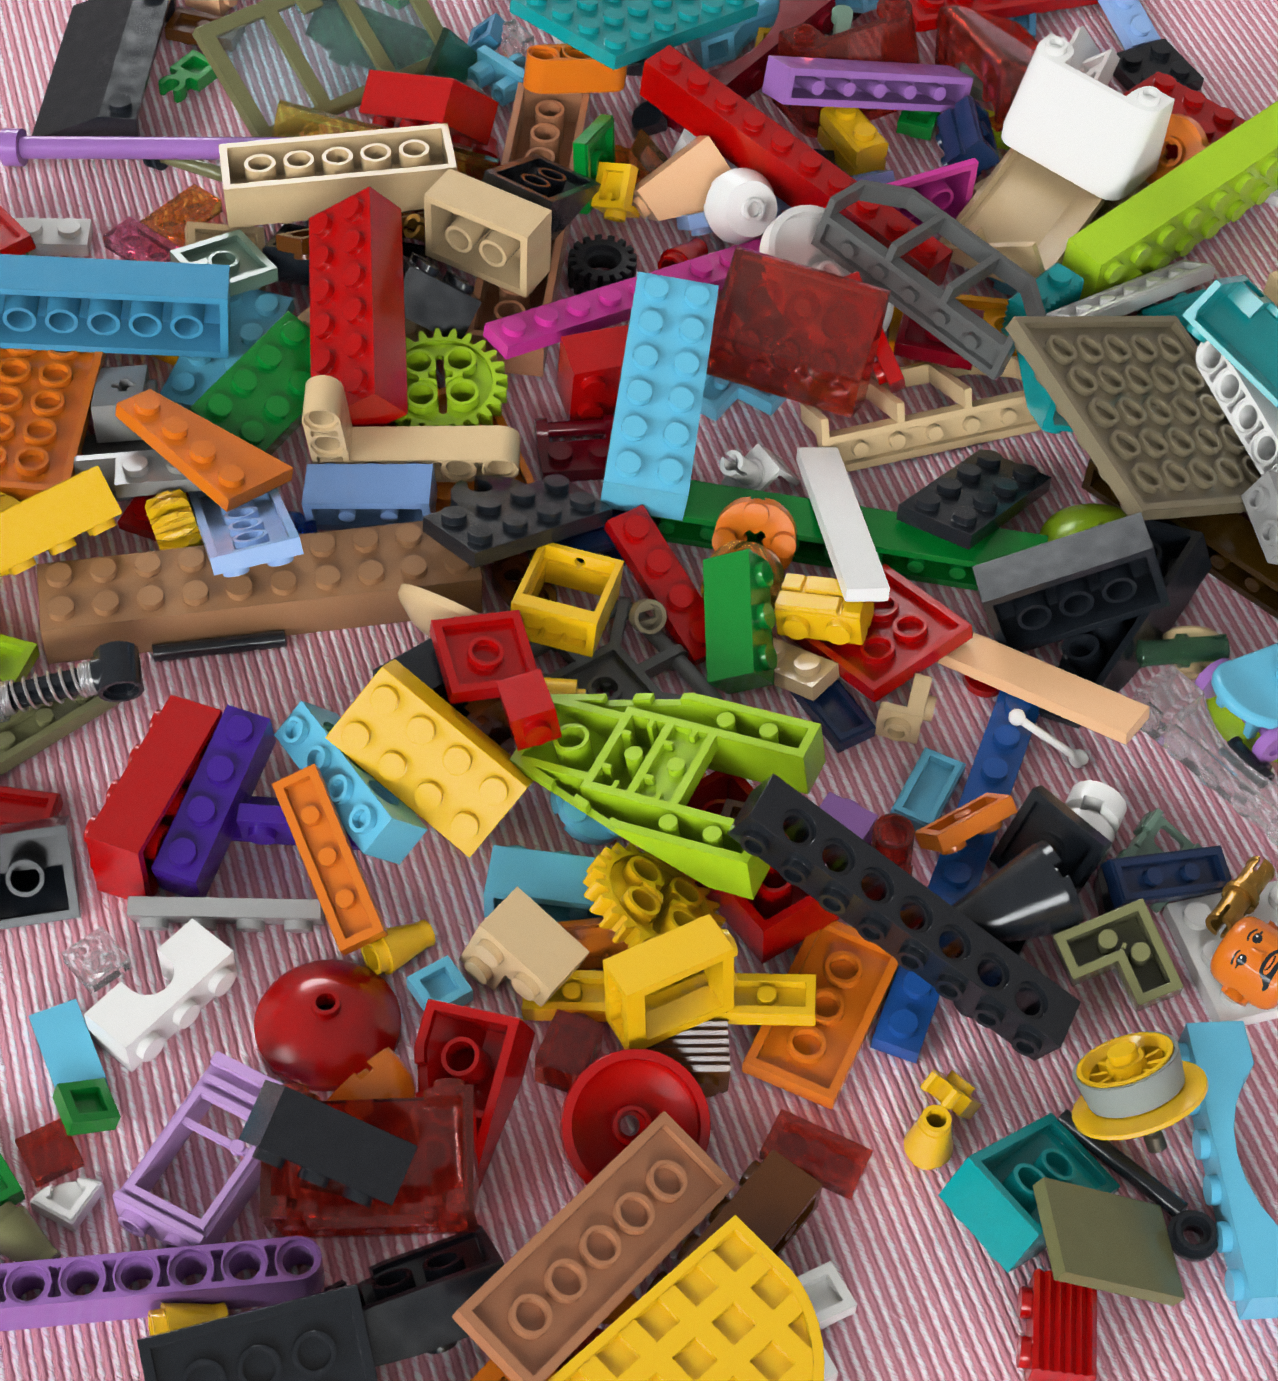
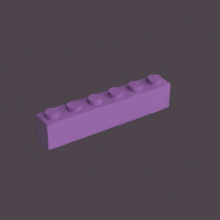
M769 55L762 92L783 105L944 112L949 108L954 109V104L965 96L970 95L973 77L949 65Z

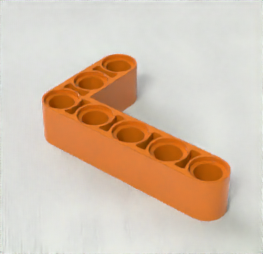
M568 44L532 45L528 47L526 52L523 86L526 90L537 94L619 92L625 87L628 65L613 70Z

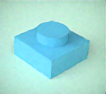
M448 955L406 977L407 988L423 1011L428 999L461 1006L473 1001V989Z

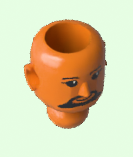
M1247 916L1241 918L1222 939L1211 959V974L1223 985L1221 991L1237 1004L1245 1007L1247 1003H1250L1264 1010L1274 1009L1278 1006V927L1271 920L1267 924L1256 917Z

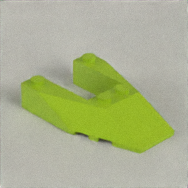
M693 692L683 693L680 699H655L654 693H636L634 698L629 700H608L607 694H550L556 709L562 737L546 742L543 745L533 746L520 751L516 748L509 760L538 784L617 835L709 888L754 900L771 866L759 857L747 853L740 843L727 834L735 819L687 807V804L707 769L761 783L774 773L798 792L809 794L826 762L821 724Z

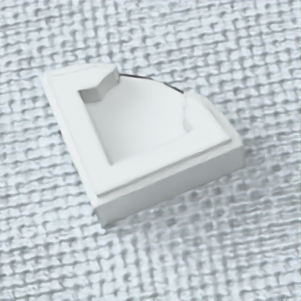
M82 1177L77 1178V1181L65 1182L54 1187L52 1185L44 1187L29 1202L32 1210L76 1232L105 1192L102 1182Z

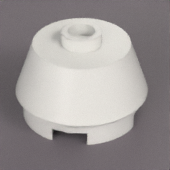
M735 168L721 174L711 183L712 186L708 191L706 203L704 204V215L712 231L723 241L731 244H742L758 239L764 234L768 225L775 220L777 215L776 197L769 181L759 172L749 168Z

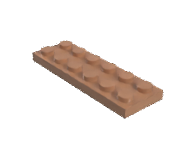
M663 1111L453 1314L452 1318L511 1381H545L737 1184Z

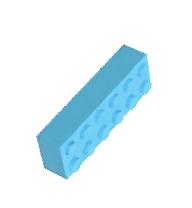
M638 271L600 498L601 502L612 509L627 512L643 504L650 516L683 520L689 496L719 285Z

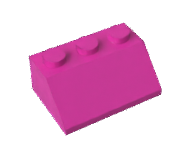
M972 158L885 184L913 188L952 218L956 219L972 198L979 162L976 158ZM893 207L918 226L924 223L906 209Z

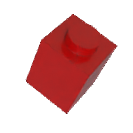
M540 668L496 682L503 711L518 751L533 746H540L562 737L556 709Z

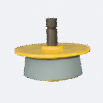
M1146 1031L1119 1036L1093 1048L1076 1063L1072 1072V1078L1081 1095L1073 1106L1072 1120L1076 1129L1090 1138L1124 1140L1143 1136L1148 1152L1159 1153L1167 1148V1143L1161 1130L1180 1121L1200 1105L1208 1092V1079L1202 1068L1181 1059L1178 1041L1169 1034Z

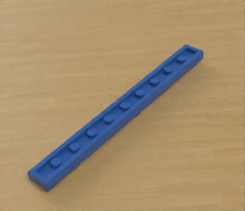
M1000 690L957 808L987 792L1011 795L1032 732L1021 725H1012L1009 722L1008 715L1013 709H1021L1025 713L1026 718L1036 724L1040 707ZM998 830L984 835L977 834L967 839L966 847L958 852L948 855H941L940 853L928 888L952 905L979 885ZM899 965L872 1037L870 1048L917 1063L940 998L935 987L916 973L906 970Z

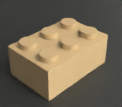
M450 168L424 194L426 256L525 298L550 272L552 210Z

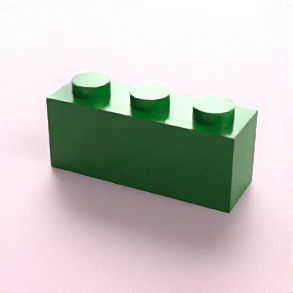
M750 549L703 559L707 683L726 694L774 685V669L777 667V654L773 647L772 628L775 626L776 618L771 605L770 587L774 583V575L769 562Z

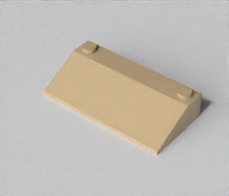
M1010 148L955 220L1034 278H1037L1054 263H1061L1063 261L1068 238L1087 227L1106 200L1097 197ZM943 236L940 238L939 241L953 251L950 262L968 269L979 264ZM993 273L989 275L991 278L1004 282Z

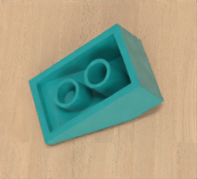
M1051 1112L968 1156L938 1196L952 1210L954 1216L987 1249L989 1255L1009 1273L1047 1248L1032 1185L1046 1177L1115 1194L1121 1186Z

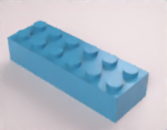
M0 254L1 349L229 358L231 329L230 265Z

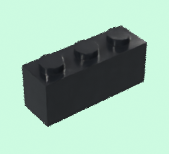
M265 1080L239 1137V1140L256 1147L252 1155L253 1158L278 1169H282L285 1160L301 1167L297 1177L324 1189L327 1188L330 1180L344 1185L342 1197L368 1208L371 1207L374 1199L393 1205L418 1147L296 1090Z

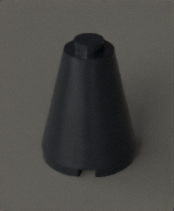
M1044 840L1028 846L951 905L1002 944L1057 934L1079 925V922H1082L1084 918L1082 906L1070 876L1068 875L1063 878L1059 870L1053 866L1062 861L1054 849Z

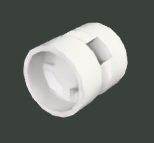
M1092 780L1080 781L1073 785L1065 802L1070 809L1113 843L1115 834L1127 811L1126 801L1118 791L1102 782ZM1111 846L1109 847V849L1107 850V852L1105 853V855H1104L1103 858L1101 859V861H1100V863L1098 864V866L1101 865L1102 863H1104V861H1105V859H1106V857H1107V855H1108V853H1109V850H1110Z

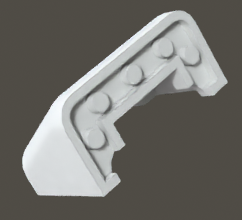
M1050 33L1039 42L1004 120L1001 139L1010 148L1097 197L1110 201L1120 200L1157 170L1175 99L1152 86L1138 88L1127 96L1068 65L1073 60V46L1066 39Z

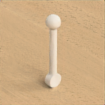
M1013 709L1010 711L1008 719L1012 725L1023 726L1068 756L1069 762L1073 767L1081 768L1088 763L1089 758L1084 750L1076 749L1074 751L1028 720L1023 710Z

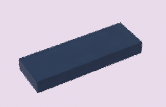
M1221 845L1114 858L1101 864L1114 909L1142 898L1147 905L1223 892L1222 890L1226 883L1232 880Z

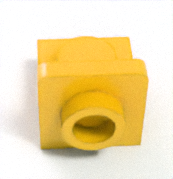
M599 162L596 182L601 185L599 191L592 198L591 206L604 213V219L624 223L626 217H640L637 208L632 206L639 169L636 166L624 163Z

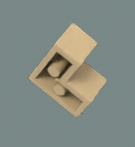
M517 886L478 926L459 960L464 963L465 970L476 982L487 984L495 991L508 977L514 990L521 997L529 1001L533 1000L542 1007L578 969L590 951Z

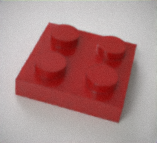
M519 610L431 620L429 632L450 704L500 698L496 684L497 681L538 669Z

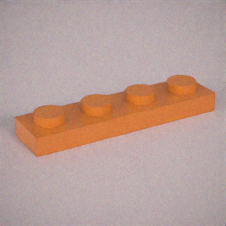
M314 763L272 783L339 951L343 955H347L387 936L386 927L320 769Z

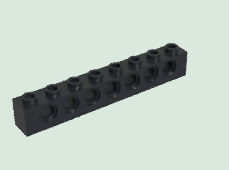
M774 773L751 791L727 833L740 843L747 853L759 857L780 873L786 882L798 886L816 899L824 910L839 916L855 928L862 938L875 943L897 960L900 966L916 973L931 984L939 995L954 1001L970 1013L977 1023L993 1030L1008 1041L1013 1049L1021 1055L1035 1061L1062 1046L1081 1003L1078 999Z

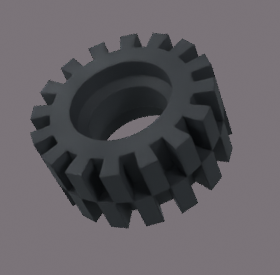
M602 234L595 235V240H591L587 236L583 238V244L577 241L574 243L573 249L570 248L567 276L569 288H574L573 293L578 295L636 277L637 255L634 253V248L631 245L626 247V241L623 239L615 242V236L608 235L607 240L602 239ZM603 267V268H608V269H611V270L602 271V270H596V269H593V268Z

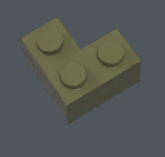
M1143 898L1053 935V946L1071 986L1116 969L1135 1012L1177 996L1184 988Z

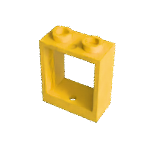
M556 543L538 547L511 601L510 611H520L530 642L593 657L620 594L624 561ZM576 558L583 559L584 563H580ZM544 582L601 597L595 611H590L539 598L538 595Z
M710 914L603 960L606 1020L625 1050L646 1049L734 1009V987L738 985L737 976L734 971V957L738 955L737 945L731 933L727 929L721 930ZM704 970L702 974L645 998V995Z

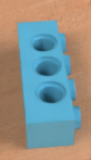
M301 700L274 736L300 770L314 763L320 769L343 827L361 852L365 855L400 865L428 829L412 809L325 738L341 717L335 712Z

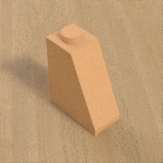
M698 136L635 185L632 205L637 208L643 219L648 217L654 221L704 211L708 191L712 186L711 183L721 174L731 170V168L709 136Z

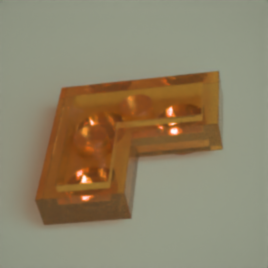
M193 184L140 221L141 233L169 251L185 246L184 229L187 221L209 222L223 212L222 202L211 193Z

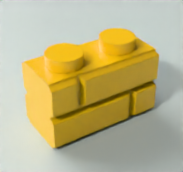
M824 107L821 109L819 119L821 126L818 127L817 141L825 150H834L835 162L842 171L849 176L875 170H885L886 160L884 158L887 156L889 143L878 133L875 126L859 108Z
M787 573L782 584V591L780 590L775 602L777 634L788 636L795 640L806 638L830 641L837 645L846 643L863 645L868 627H870L874 615V602H846L836 578Z

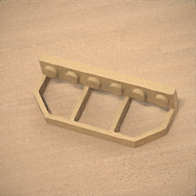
M1018 356L1011 357L1000 377L1017 378L1022 382ZM930 362L900 367L906 387L930 383L958 403L905 415L904 402L890 392L887 383L879 385L874 373L822 383L800 402L801 421L816 434L817 447H838L847 472L1042 430L1027 408L1024 390L972 401V388L957 377L968 374L987 376L974 365H972L971 371L949 368L945 365ZM864 396L891 417L885 420L829 431L828 418L821 412L831 403Z

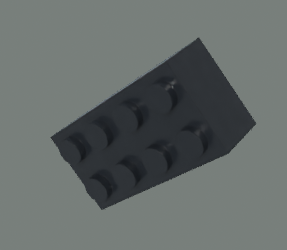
M1141 512L972 566L980 598L996 641L1020 652H1026L1171 606L1156 554Z

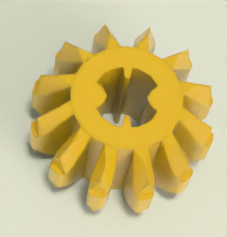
M180 489L167 490L146 500L145 510L160 550L204 545L186 493Z

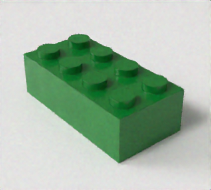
M287 311L189 410L272 455L302 424L305 385L307 380L311 378L310 328L290 311Z

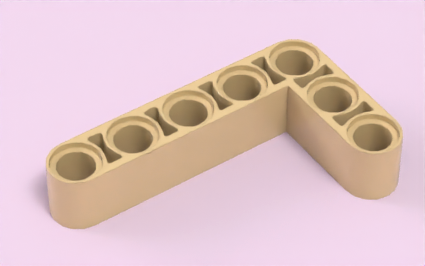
M318 375L309 378L306 382L302 425L312 464H433L436 482H458L460 480L472 482L475 476L500 475L515 478L519 473L521 436L512 427L502 425L353 427L344 386L338 379L331 376Z

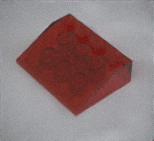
M737 246L715 310L706 374L852 418L865 403L891 290Z

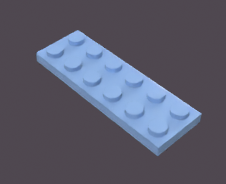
M277 488L228 512L222 509L203 491L188 492L190 504L214 576L223 574L224 577L240 576L249 572V567L264 563L272 567L282 566L292 562L294 556L304 554L299 534Z

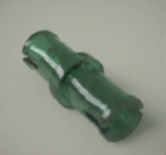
M1180 633L1171 639L1137 640L1136 659L1137 663H1139V668L1176 664L1178 668H1189L1191 663L1213 662L1221 658L1229 659V640L1226 638L1227 635L1225 633L1189 637L1187 633Z

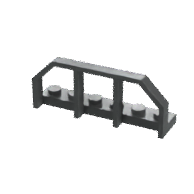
M861 179L830 197L811 244L848 272L854 273L858 271L864 284L992 380L1000 377L1016 349L1013 339L1010 335L1008 337L1003 335L955 298L993 273L1021 294L1027 316H1046L1036 279L913 188ZM859 200L904 208L924 223L893 241L888 249L839 212ZM937 233L979 263L948 283L945 290L941 289L900 258V256Z

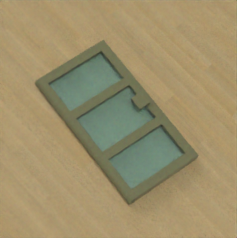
M263 0L195 28L192 34L252 137H290L360 106L369 69L428 76L460 60L457 50L427 0Z

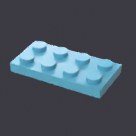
M259 289L231 296L229 358L179 356L160 394L189 410L287 311L293 314L295 310L294 299Z

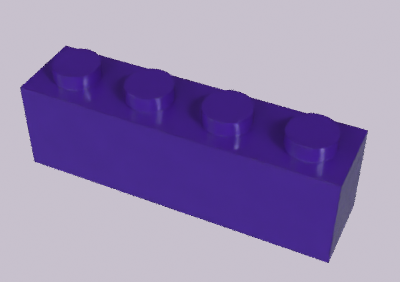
M227 704L151 867L161 889L184 897L207 896L238 827L237 813L239 803H249L275 746L276 738L270 718Z

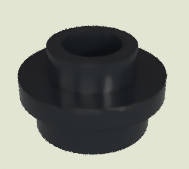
M1196 1210L1179 1212L1172 1218L1167 1227L1173 1252L1184 1260L1191 1262L1206 1260L1215 1252L1218 1246L1215 1223L1203 1212ZM1189 1230L1197 1233L1200 1243L1190 1244L1185 1240L1183 1232Z

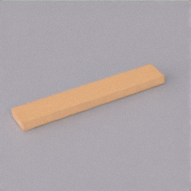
M973 632V638L937 661V663L1125 745L1149 719L1150 706Z

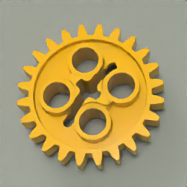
M631 842L625 848L620 843H615L611 849L606 846L586 870L588 875L584 878L583 883L589 888L584 893V897L594 902L589 911L603 916L604 919L599 924V927L602 929H612L616 933L612 938L614 943L624 941L628 944L629 949L707 914H710L719 928L723 930L721 927L726 922V919L715 913L720 907L719 903L707 900L706 896L710 892L709 888L698 887L695 884V879L688 875L686 876L683 872L643 849L640 852L636 845Z

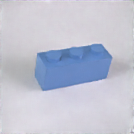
M419 463L307 464L301 503L308 530H343L423 521V516L436 512L438 490L433 464Z

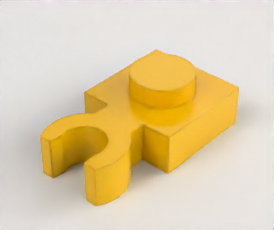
M933 1069L920 1085L921 1089L940 1101L944 1108L949 1111L952 1110L958 1116L969 1120L982 1105L971 1096L976 1088L954 1070H951L946 1075Z

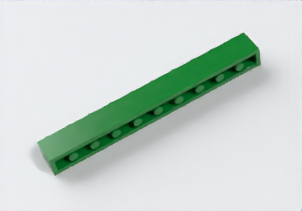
M691 480L682 521L651 516L666 542L714 549L711 540L718 516L727 505L742 497L751 496V499L759 498L765 500V498L773 499L790 512L796 523L797 546L791 562L833 568L809 498ZM860 506L881 565L887 564L911 581L979 591L972 566L1048 542V535L998 528L968 550L896 520L897 512ZM749 530L745 533L748 537L746 544L751 547L763 546L762 539L765 536L763 532L760 531L754 534Z

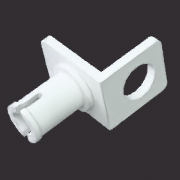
M759 443L746 456H743L737 450H730L726 454L733 460L730 461L722 456L719 463L721 472L726 475L721 481L722 485L764 491L779 475L795 486L801 482L778 455Z

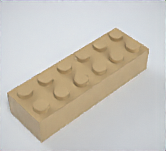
M448 123L218 144L228 228H250L255 225L290 224L296 221H306L310 217L369 186L401 208V212L424 209V194L449 168L457 171Z

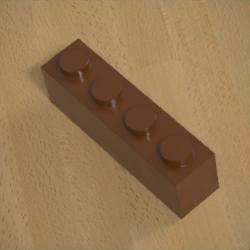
M773 1149L762 1163L755 1160L748 1166L739 1181L741 1188L732 1199L725 1196L716 1205L708 1219V1222L711 1224L703 1234L699 1236L694 1233L686 1240L677 1255L679 1262L675 1267L734 1215L779 1256L818 1208L823 1184ZM665 1271L660 1272L655 1277L646 1293L667 1275Z

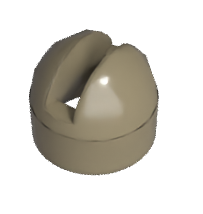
M640 599L633 603L629 610L630 624L638 632L655 634L665 625L666 610L656 600ZM653 609L654 616L638 619L639 613Z

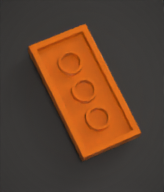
M837 920L822 930H818L805 937L787 974H816L815 1026L761 1025L743 1061L742 1072L832 1110L899 967L897 960L875 943L862 938L855 928Z

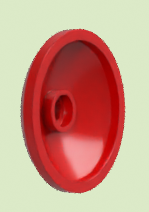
M337 959L308 962L284 973L271 984L262 996L254 1020L257 1048L269 1069L289 1084L306 1090L322 1092L336 1091L354 1072L358 1075L366 1068L370 1071L372 1067L367 1061L383 1049L389 1047L395 1052L402 1028L400 1006L389 984L381 976L376 975L371 969L363 965ZM324 1004L334 1005V1007L329 1010H321L318 1008L319 1006Z
M647 1049L615 1051L600 1057L588 1065L569 1088L560 1117V1134L563 1150L571 1168L583 1183L588 1185L663 1111L707 1152L711 1130L710 1112L705 1095L694 1076L673 1058ZM626 1116L632 1117L635 1121V1130L630 1135L624 1134L620 1127L622 1119Z

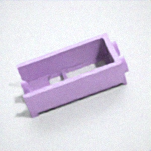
M216 1051L210 1060V1066L122 1188L116 1190L112 1195L120 1225L135 1236L144 1237L145 1234L150 1235L161 1241L164 1248L221 1243L273 1167L252 1157L255 1146H251L248 1149L243 1141L239 1139L231 1140L199 1124L212 1104L247 1121L265 1080L287 1086L219 1051ZM193 1131L230 1149V1153L233 1156L244 1157L201 1219L150 1193Z

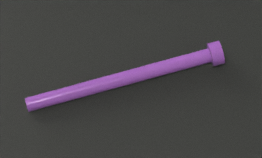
M3 128L0 131V161L4 166H25L28 159L220 160L218 144L292 137L27 136L23 128Z

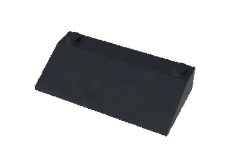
M88 0L74 5L32 136H140L139 112L165 22L169 21L176 10V0Z

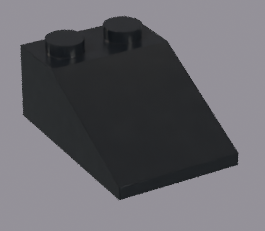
M538 154L486 170L482 179L484 183L552 210L551 240L557 238L599 191L601 185Z

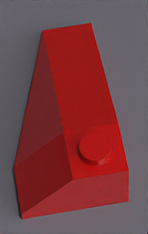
M432 999L427 1000L414 1045V1063L418 1065V1092L415 1093L416 1110L419 1111L417 1179L418 1204L420 1206L469 1217L522 1083L535 1037V1032L521 1018Z

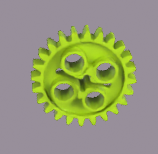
M435 328L432 338H428L423 331H419V341L413 342L410 338L406 337L408 414L390 423L395 422L396 426L493 425L492 415H502V404L507 403L508 389L505 364L503 361H498L497 351L495 349L487 351L485 340L473 344L472 333H468L462 339H458L456 329H452L448 337H442L440 329ZM437 360L444 361L447 413L445 414L439 412L436 374Z

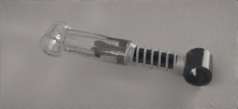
M128 641L108 642L97 647L90 661L78 663L77 668L71 664L70 670L66 671L59 667L57 673L51 674L47 670L46 675L41 677L36 673L32 679L28 680L22 676L20 682H14L12 679L10 681H2L0 679V723L9 721L13 714H17L18 709L27 712L29 707L32 706L38 710L43 703L50 707L53 701L61 704L64 703L66 698L75 701L78 695L87 698L98 694L102 700L108 702H125L136 699L144 692L138 646Z

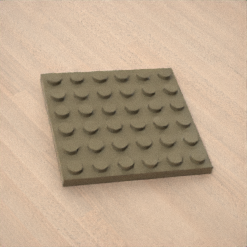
M1014 316L1005 327L1014 341L1015 348L1024 356L1034 371L1036 380L1050 395L1056 405L1057 412L1067 421L1077 436V442L1088 453L1098 468L1100 477L1110 486L1126 515L1129 516L1141 512L1144 520L1247 512L1241 495L1261 477V474L1198 370L1195 359L1198 346L1177 316Z

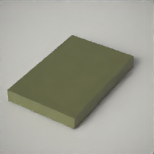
M1046 1177L1032 1185L1054 1280L1169 1306H1175L1185 1299L1161 1205Z

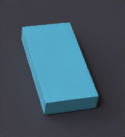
M925 747L890 811L889 821L917 831L941 818L965 772L966 764Z
M76 999L29 1015L33 1032L54 1089L59 1083L105 1078L107 1082L106 1075Z

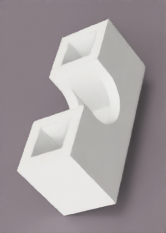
M194 919L189 920L157 949L162 975L171 982L164 990L151 995H143L132 991L125 984L119 982L84 1013L91 1039L131 1073L143 1062H149L154 1059L171 1036L179 1029L189 1027L198 1017L200 1010L215 996L220 997L224 995L238 976L234 951Z

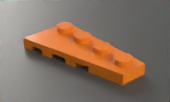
M152 389L145 390L116 404L115 416L226 512L292 480L294 467Z

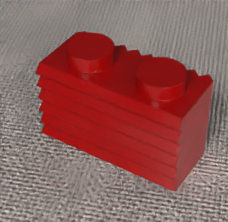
M1034 1270L1028 1287L1020 1286L1018 1294L1017 1316L1018 1318L1026 1319V1336L1019 1335L1016 1367L1025 1369V1381H1096L1097 1289L1054 1280L1052 1270Z

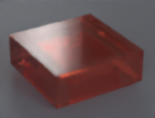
M61 1118L14 1140L36 1188L84 1166L82 1156L72 1136L67 1135Z

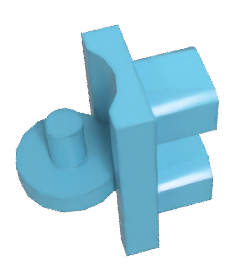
M483 45L477 49V62L468 68V80L472 79L481 89L489 85L493 99L504 107L515 100L518 82L523 83L526 57L520 53H515L507 58Z

